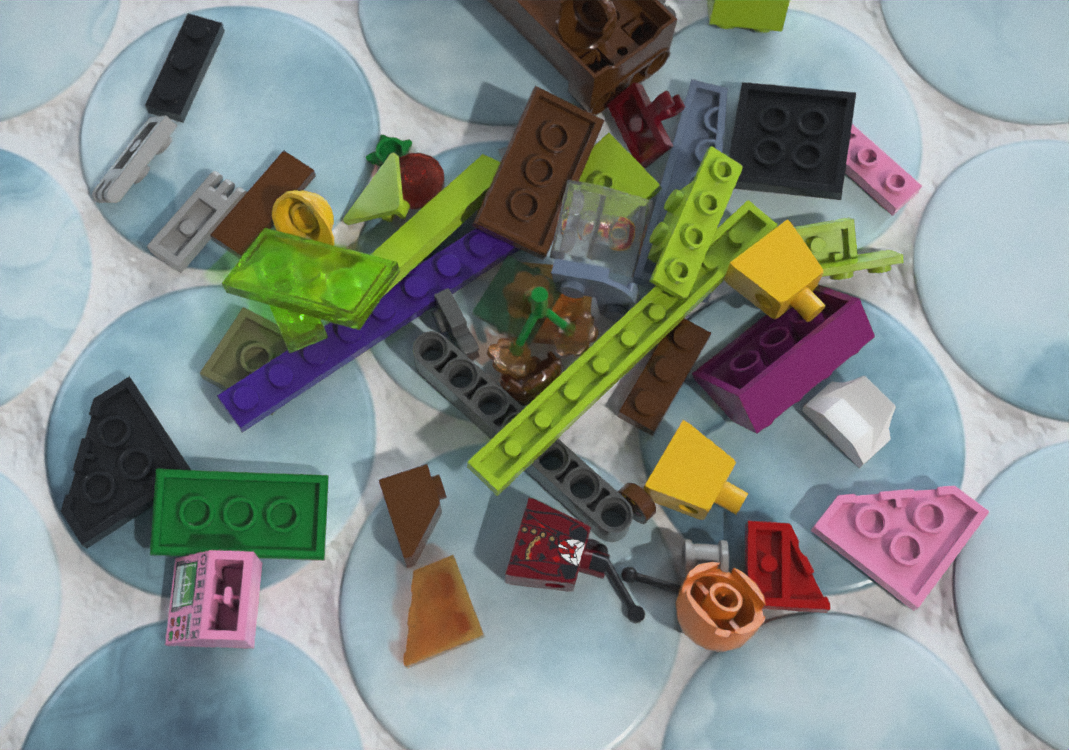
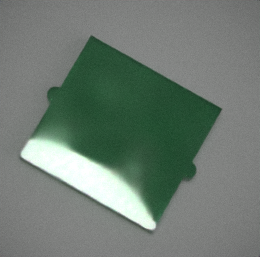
M508 255L472 311V315L496 327L498 334L505 332L517 339L531 313V304L526 300V296L531 294L534 288L544 287L548 291V308L552 310L562 293L556 290L552 279L541 274L540 268L535 267L532 269ZM547 317L537 319L525 342L526 345H531Z

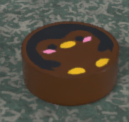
M628 482L618 491L631 505L633 520L645 524L656 514V505L653 499L637 484Z

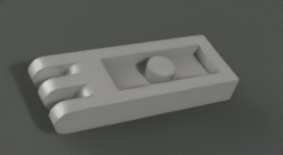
M166 115L150 117L92 192L93 200L97 203H118L133 184H137L145 178L150 170L148 164L153 157L167 149L172 142L170 135L177 125Z
M213 171L147 245L153 255L180 273L184 271L210 241V234L247 193L241 187L234 190L235 183L229 179H225L222 182L223 176L217 171Z

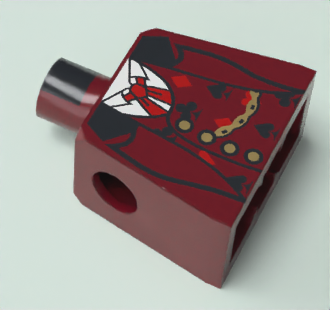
M528 498L505 573V583L572 592L574 591L579 572L604 579L610 555L586 548L591 531L590 526L540 501Z

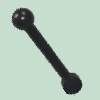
M602 543L595 544L592 550L608 554V548ZM609 560L606 571L629 610L627 614L628 619L632 623H640L645 617V611L642 607L635 605Z
M625 567L621 572V577L626 583L637 581L675 593H679L681 585L637 573L633 567Z

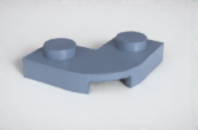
M555 259L551 275L556 290L571 298H582L583 296L596 298L600 315H604L609 320L619 321L641 300L635 283H628L626 287L623 284L608 279L610 273L608 268Z

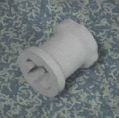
M683 539L681 553L683 577H686L698 564L708 562L720 563L717 569L728 573L729 551L727 540H719L718 544H693L691 539Z

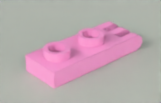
M852 124L845 174L893 216L920 191L922 185Z

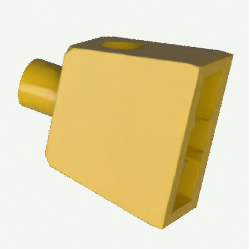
M788 219L729 263L724 281L771 318L777 319L793 307L806 322H809L825 308V304L812 292L818 286L824 273L823 269Z
M684 420L681 422L643 488L653 499L654 503L699 520L705 519L713 503L737 515L748 495L746 491L726 481L736 461Z

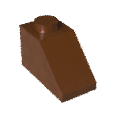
M427 464L379 479L407 568L416 565L442 515L440 500L447 498L440 475L431 476Z

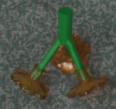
M521 271L516 274L513 283H509L504 287L503 296L508 301L507 310L509 314L514 318L525 317L527 321L518 337L512 340L500 338L497 344L489 346L487 355L493 360V368L499 373H509L515 379H524L527 373L534 372L537 366V362L530 356L531 351L527 347L528 344L526 342L537 320L547 317L557 325L552 334V339L557 344L556 352L558 355L567 358L572 354L580 357L589 349V344L597 339L599 330L593 325L594 316L584 311L578 315L570 312L563 318L559 317L549 309L553 304L554 298L548 291L550 285L548 279L543 275L533 276L527 271Z

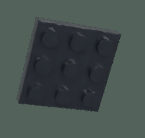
M742 82L729 153L731 159L742 165V171L734 189L841 200L856 92Z

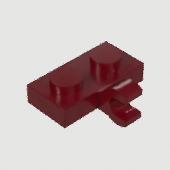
M634 82L607 104L631 155L643 168L646 169L674 147L661 121L672 118L685 109L680 95L676 94L671 97L669 91H664L651 103L643 85Z

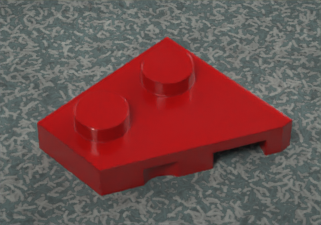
M747 521L745 524V574L756 583L763 594L766 603L763 609L829 612L830 602L827 596H823L813 576L814 570L807 556L799 548V540L791 524Z

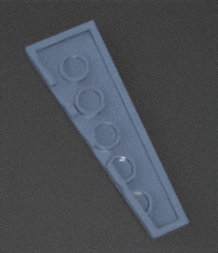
M691 79L684 103L685 109L681 113L673 140L674 147L671 148L662 178V190L658 192L634 274L633 283L650 288L656 286L649 282L656 267V263L647 258L653 245L649 242V239L655 227L660 222H663L667 211L664 210V205L669 195L675 189L681 190L694 180L707 148L712 146L723 153L728 88ZM711 293L702 302L708 303Z

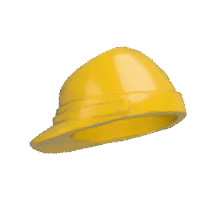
M304 190L287 191L276 199L272 209V219L282 239L306 259L315 262L326 259L334 248V236L332 233L334 215L327 200L317 193Z

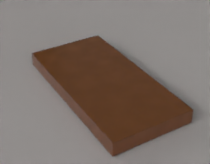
M535 86L472 226L541 260L546 258L605 120Z

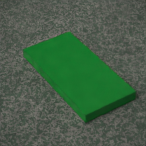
M156 469L150 555L183 557L209 550L254 552L259 559L325 561L329 475Z

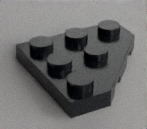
M130 376L93 399L89 412L91 419L86 436L81 439L73 467L75 474L69 495L65 494L61 512L81 545L86 549L154 505L156 469L191 470Z

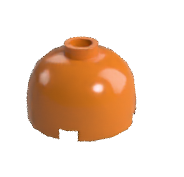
M708 562L698 564L687 574L682 582L675 602L677 619L681 629L695 644L710 651L724 652L742 647L757 633L764 623L765 616H763L762 609L766 603L763 594L754 581L736 568H733L731 573H726L717 569L720 563Z

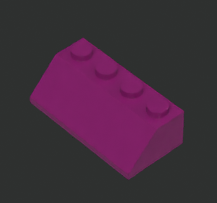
M818 285L812 292L825 304V308L814 319L806 322L793 307L777 319L771 318L766 314L694 371L692 376L733 422L758 434L761 430L770 426L789 407L799 402L818 383L828 378L846 360L857 354L863 346L875 337L859 298Z

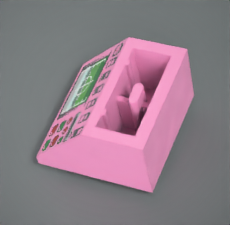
M209 550L175 558L165 645L254 649L262 562L254 552Z

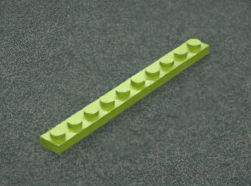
M747 200L717 228L687 298L680 300L655 286L467 461V468L496 496L501 494L724 281L729 263L774 230L778 224Z

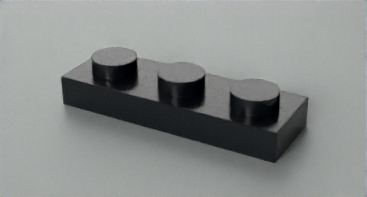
M187 13L145 103L148 113L157 116L166 115L171 120L184 123L224 35L225 29L222 22Z

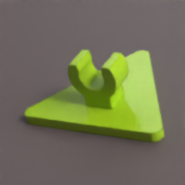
M391 153L344 216V223L352 225L377 218H382L390 223L393 221L395 214L401 219L406 218L410 204L403 199L399 157L395 153Z

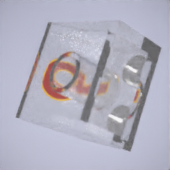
M567 180L549 258L601 266L610 269L612 273L634 278L653 201L601 185Z

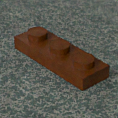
M684 318L660 341L619 410L617 417L653 436L710 339L711 332Z

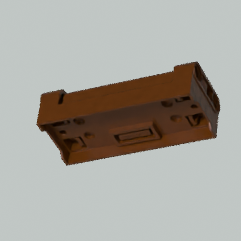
M487 0L569 82L568 93L587 112L595 116L607 109V104L634 82L641 84L662 68L670 56V47L677 23V18L658 0H610L614 3L617 13V23L613 34L601 47L595 50L577 52L570 49L560 40L557 28L555 27V22L560 17V0Z

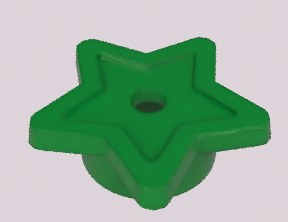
M383 134L380 136L376 150L368 154L366 160L381 167L391 153H395L399 157L400 170L412 171L414 164L408 156L412 147V140L401 141L398 138L387 137Z

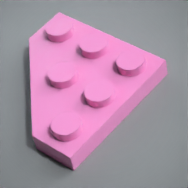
M943 486L936 489L914 491L913 489L883 491L878 494L855 496V494L838 495L810 531L915 611L929 595L988 515L989 511L956 486Z

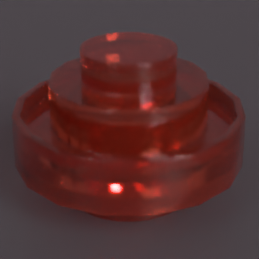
M408 153L399 157L403 199L410 204V209H422L445 188L444 170L436 159L427 154Z

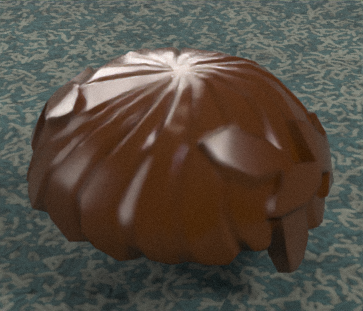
M560 0V17L556 20L555 27L557 28L560 40L565 45L577 52L595 50L609 40L617 23V13L613 2L610 0Z
M552 351L547 352L548 358L542 361L534 355L516 362L501 374L499 378L501 387L520 405H529L565 371L561 359L557 358Z

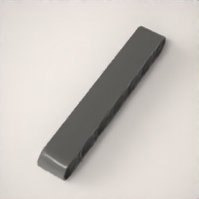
M433 331L424 332L414 341L412 349L416 370L490 439L524 409L523 406L442 334ZM435 350L442 353V356L435 361H426L422 358L427 351ZM459 376H464L471 380V383L463 388H457L451 384L452 380ZM492 402L498 404L501 410L494 415H486L481 412L480 408L485 403ZM559 439L525 470L575 517L590 526L591 531L603 541L616 542L626 536L633 518V511L629 502ZM554 456L560 460L562 465L558 469L551 471L543 468L540 461L544 457ZM575 484H586L590 487L593 494L588 498H577L571 493L570 488ZM608 511L617 512L623 518L624 523L618 527H609L603 522L601 515Z

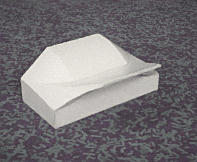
M862 376L843 383L832 381L805 404L802 411L860 469L890 441L889 427L896 406L866 376Z

